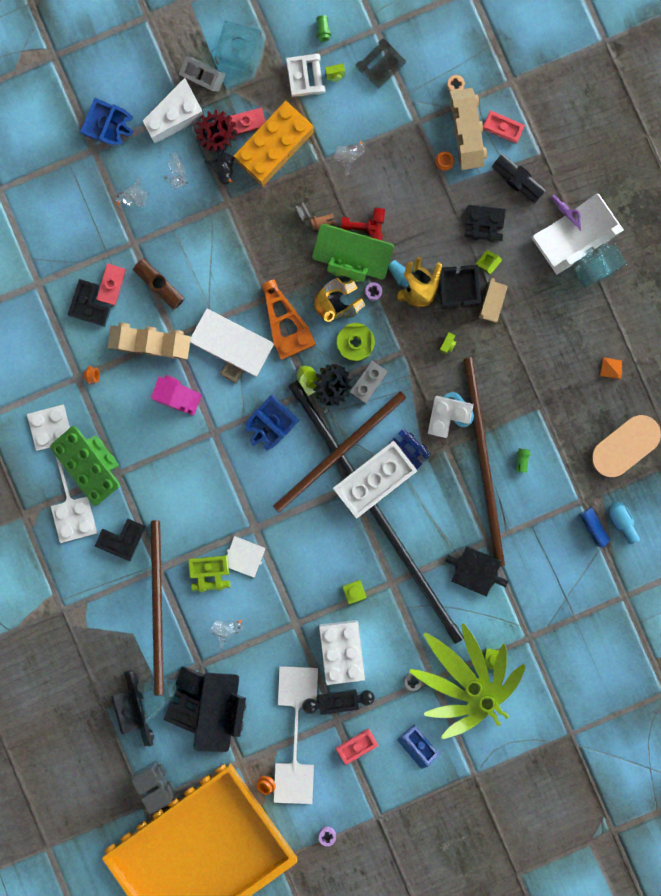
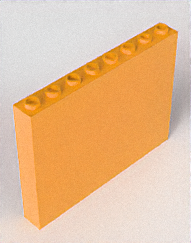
M229 763L227 766L225 764L219 766L213 776L207 775L199 781L200 785L195 789L193 786L183 793L185 796L181 799H173L168 804L169 807L164 811L160 809L152 815L153 819L149 822H146V820L141 822L136 827L137 830L132 834L128 832L120 838V843L109 845L104 850L105 854L102 860L127 896H252L297 863V856L235 768Z

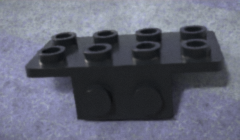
M208 672L203 675L193 743L194 750L227 752L230 748L231 736H241L244 726L243 716L246 710V698L237 694L239 685L238 675Z

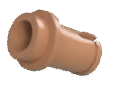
M330 213L317 218L313 216V219H310L312 230L319 231L321 224L335 225V220L326 221L334 218L333 214Z

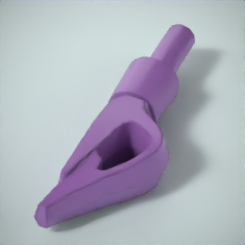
M553 195L551 199L558 205V209L581 231L580 212L578 210H570L564 202H561ZM572 214H577L578 221L574 219Z

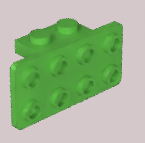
M321 224L312 257L314 260L329 264L327 271L335 276H346L355 282H364L366 275L378 279L386 277L394 245L341 228Z
M72 426L50 445L52 452L94 506L99 505L120 487V483L111 473L119 464L97 435L86 440L76 426Z

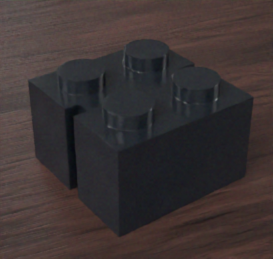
M478 265L460 266L459 273H456L457 266L442 267L439 277L441 309L458 308L460 304L462 308L479 306L481 304Z

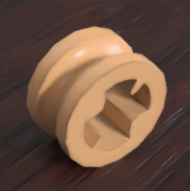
M459 75L451 76L447 83L448 91L463 89L464 79ZM454 81H457V84H461V86H458V89L451 85Z

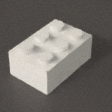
M358 620L320 624L326 685L364 681L365 675Z

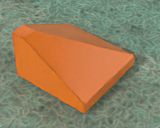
M603 357L600 376L621 379L622 360Z

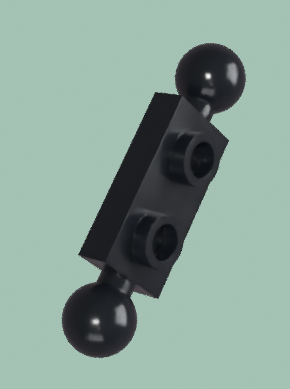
M356 689L318 694L319 701L308 698L303 701L302 709L307 714H312L317 709H320L321 715L359 710L358 703L369 706L373 704L375 696L369 690H365L360 695H357Z

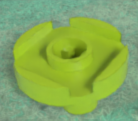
M350 323L337 336L338 351L342 357L349 361H362L369 357L374 349V335L364 324ZM354 337H357V339L361 341V344H358V347H354L353 344H350V341H353Z

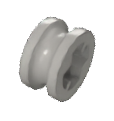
M301 203L299 207L295 206L302 222L305 218H311L304 203Z
M409 673L404 678V684L408 690L416 691L421 687L422 681L418 679V683H415L414 687H410L411 685L410 683L407 684V681L415 676Z

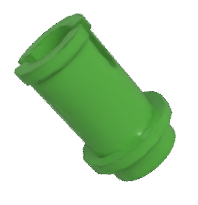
M328 16L316 17L318 28L316 36L320 42H327L331 37Z
M518 448L515 471L527 473L529 456H531L530 450Z

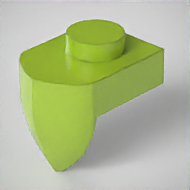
M300 366L296 377L307 396L315 393L313 389L317 387L313 383V381L318 380L316 377L317 373L310 366Z

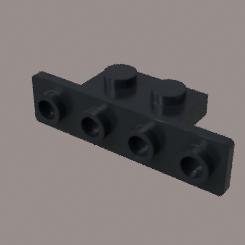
M133 670L124 671L129 690L111 696L121 734L140 729L144 746H153L154 734L149 729L147 723L149 717L142 705L144 702L143 695L137 687L139 683L138 677Z

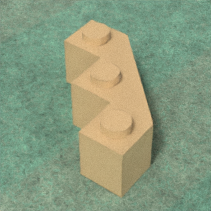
M473 88L450 91V107L454 117V134L458 143V161L462 170L484 167V159H487L486 147H483L481 135L483 124L482 121H479L477 108L479 106L478 94L475 95Z
M119 323L118 326H110L107 348L150 356H166L172 359H188L191 337L183 335L184 332L179 330H172V333L158 332L155 327L145 326V329L130 328V324Z

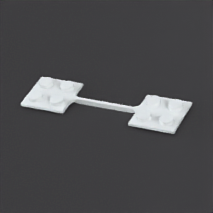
M64 404L27 414L36 451L50 448V445L70 428ZM57 458L66 493V501L51 506L60 543L97 534L89 499L83 497L74 500L70 497L62 463Z
M280 666L278 705L293 706L295 708L293 761L289 764L275 763L276 789L274 790V803L312 804L314 765L299 764L297 762L298 711L302 707L303 701L308 698L317 701L318 668Z

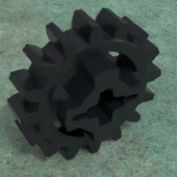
M327 364L326 368H320L321 374H316L318 380L313 381L317 385L313 389V391L318 392L316 398L320 399L321 403L329 406H338L339 401L345 402L344 396L350 395L347 390L352 389L348 385L352 379L347 378L350 373L345 371V367L337 364Z

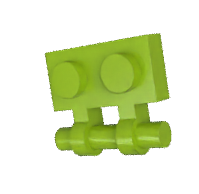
M228 555L188 559L190 578H198V583H192L191 585L192 591L206 592L211 589L222 591L224 588L231 587L230 580H222V575H229ZM215 576V581L206 582L205 577Z

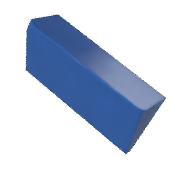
M588 508L580 513V517L597 547H604L610 541V538L593 508Z
M415 724L397 739L421 769L428 767L439 755L438 751Z

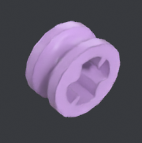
M370 283L365 289V295L369 300L376 301L382 295V288L378 283ZM373 287H376V291L379 294H375V297L370 296L371 292L368 291L370 288L372 290Z
M331 827L322 828L319 832L320 843L324 846L333 845L336 840L335 830ZM325 832H329V835H333L330 837V841H326V838H322L325 835Z

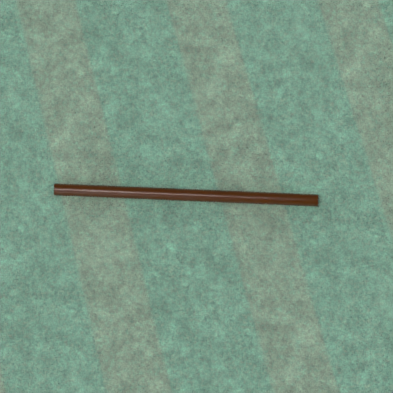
M473 358L464 359L470 403L474 404L472 410L474 414L473 424L493 553L495 558L502 560L501 567L505 566L474 361Z

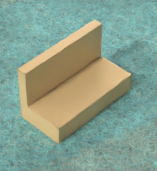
M494 278L490 279L478 318L497 323L508 288L507 285L495 282Z

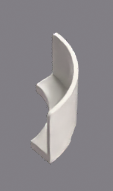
M595 194L574 209L580 212L581 231L567 216H564L532 236L533 241L556 275L594 252L592 248L596 249L602 244L607 243L624 230L599 194ZM572 214L574 219L578 221L577 214Z

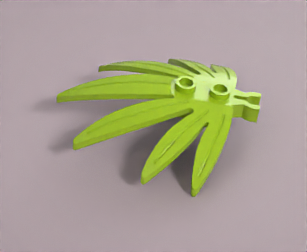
M464 623L461 624L465 645L479 678L476 677L459 655L428 633L423 635L432 651L465 690L435 674L416 669H410L409 671L416 678L435 690L468 703L467 705L441 706L424 713L425 716L435 718L469 715L451 725L441 736L442 739L459 735L473 728L488 715L493 717L495 724L499 726L501 722L498 720V715L494 710L499 715H503L505 719L509 717L505 711H502L500 704L515 691L526 668L525 664L520 665L502 685L507 668L506 644H502L494 666L493 682H490L483 653L473 634Z

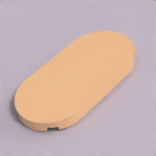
M638 415L623 423L595 446L592 454V464L595 470L603 476L617 477L630 469L659 444L661 431L657 422L651 417Z

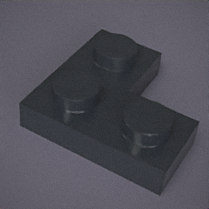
M79 279L68 316L105 327L111 309L93 303L99 285Z
M127 518L120 535L102 529L95 547L131 561L146 526Z

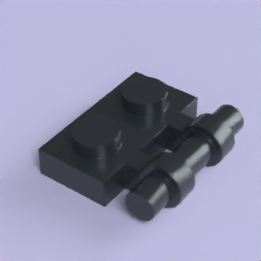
M468 205L465 225L473 227L472 230H465L464 237H469L471 240L486 239L488 242L502 241L503 234L496 233V229L504 228L506 209ZM479 227L489 228V232L479 231Z
M177 689L174 696L180 698V702L178 704L171 701L163 720L195 734L200 698L190 695L187 691ZM186 701L196 705L195 711L185 707Z

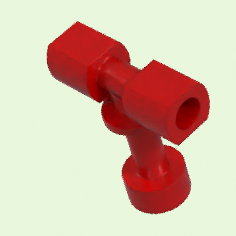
M374 208L373 220H369L368 223L350 222V218L342 217L341 229L347 231L349 229L368 231L367 235H371V238L382 241L381 226L384 224L385 209Z

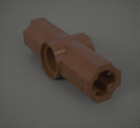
M145 258L140 260L132 269L173 310L178 308L185 300ZM157 280H162L163 286L158 289L155 288L154 283Z

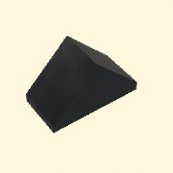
M182 666L175 685L190 694L200 696L204 674Z

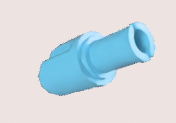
M613 503L609 511L617 530L623 531L630 545L638 542L640 537L633 527L634 519L630 511L623 503Z

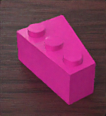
M165 375L162 378L159 376L151 399L162 405L194 416L202 394L181 385V382L174 377Z

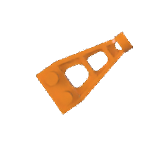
M275 279L262 284L261 287L266 296L273 343L280 359H286L315 346L316 343L309 327L278 289ZM275 289L274 293H272V294L268 293L269 291H272V290ZM280 301L287 309V314L276 317L273 304ZM285 319H291L297 326V332L283 337L280 333V322Z

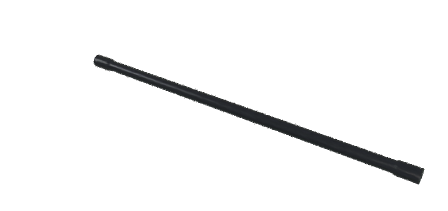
M296 380L288 387L310 417L331 452L339 447L338 443L312 405L301 384ZM345 454L337 460L347 476L355 471ZM376 503L369 509L440 618L455 644L464 639L461 631L444 609Z

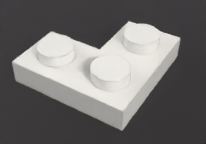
M435 396L428 434L447 438L451 420L469 424L474 404Z

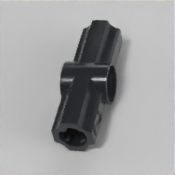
M503 153L492 165V168L506 179L507 184L512 189L520 191L534 204L546 191L531 178V174L524 167L517 166Z

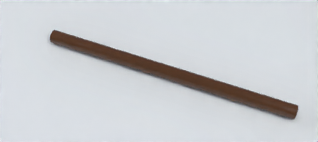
M401 391L397 393L273 505L274 509L280 513L406 399V396Z
M153 520L151 521L154 696H163L160 521Z

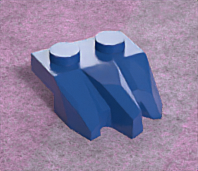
M95 97L80 133L101 143L110 145L122 144L120 135L130 137L134 133L125 123L126 121H131L134 117L125 109Z
M271 394L249 417L245 430L255 432L250 440L252 446L264 441V448L268 451L276 446L300 420Z

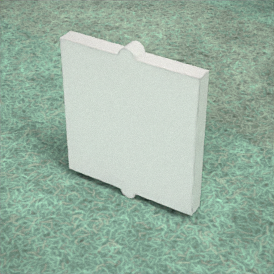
M234 536L230 549H227L229 568L255 578L258 567L262 564L261 559L266 548Z

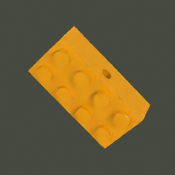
M285 101L234 155L235 162L263 187L314 133V126Z

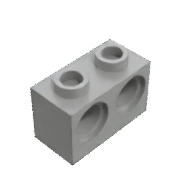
M185 57L179 75L211 91L219 92L226 73L195 58Z
M371 361L350 391V395L366 405L388 371L374 361Z

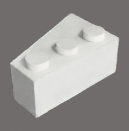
M184 78L143 120V123L155 144L201 120V116H204Z

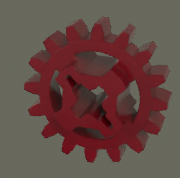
M215 110L214 114L208 111V116L202 115L203 121L197 122L200 129H195V132L200 135L196 138L198 141H202L200 145L203 148L207 146L206 149L208 151H211L212 148L216 153H218L219 148L225 151L226 145L232 146L231 140L236 141L233 134L237 133V130L233 128L236 126V123L234 121L231 122L232 117L230 115L226 117L224 111L219 114L218 110ZM225 122L228 126V132L224 128ZM214 130H220L219 133H213ZM205 131L208 133V140L205 137Z

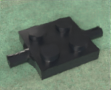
M469 546L465 547L463 555L459 559L448 554L445 562L455 565V574L451 582L486 597L490 588L495 583L506 588L509 581L498 576L502 560Z

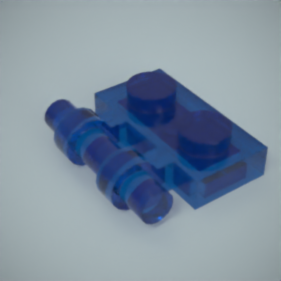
M403 428L398 433L403 440L398 442L394 438L391 442L395 441L417 470L422 465L417 458L422 455L427 459L431 453L424 444L421 445L414 438L411 432L408 433ZM407 443L416 450L413 454L404 447Z

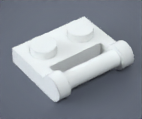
M320 54L286 58L292 97L325 93L319 64L321 61ZM306 63H312L315 86H309Z

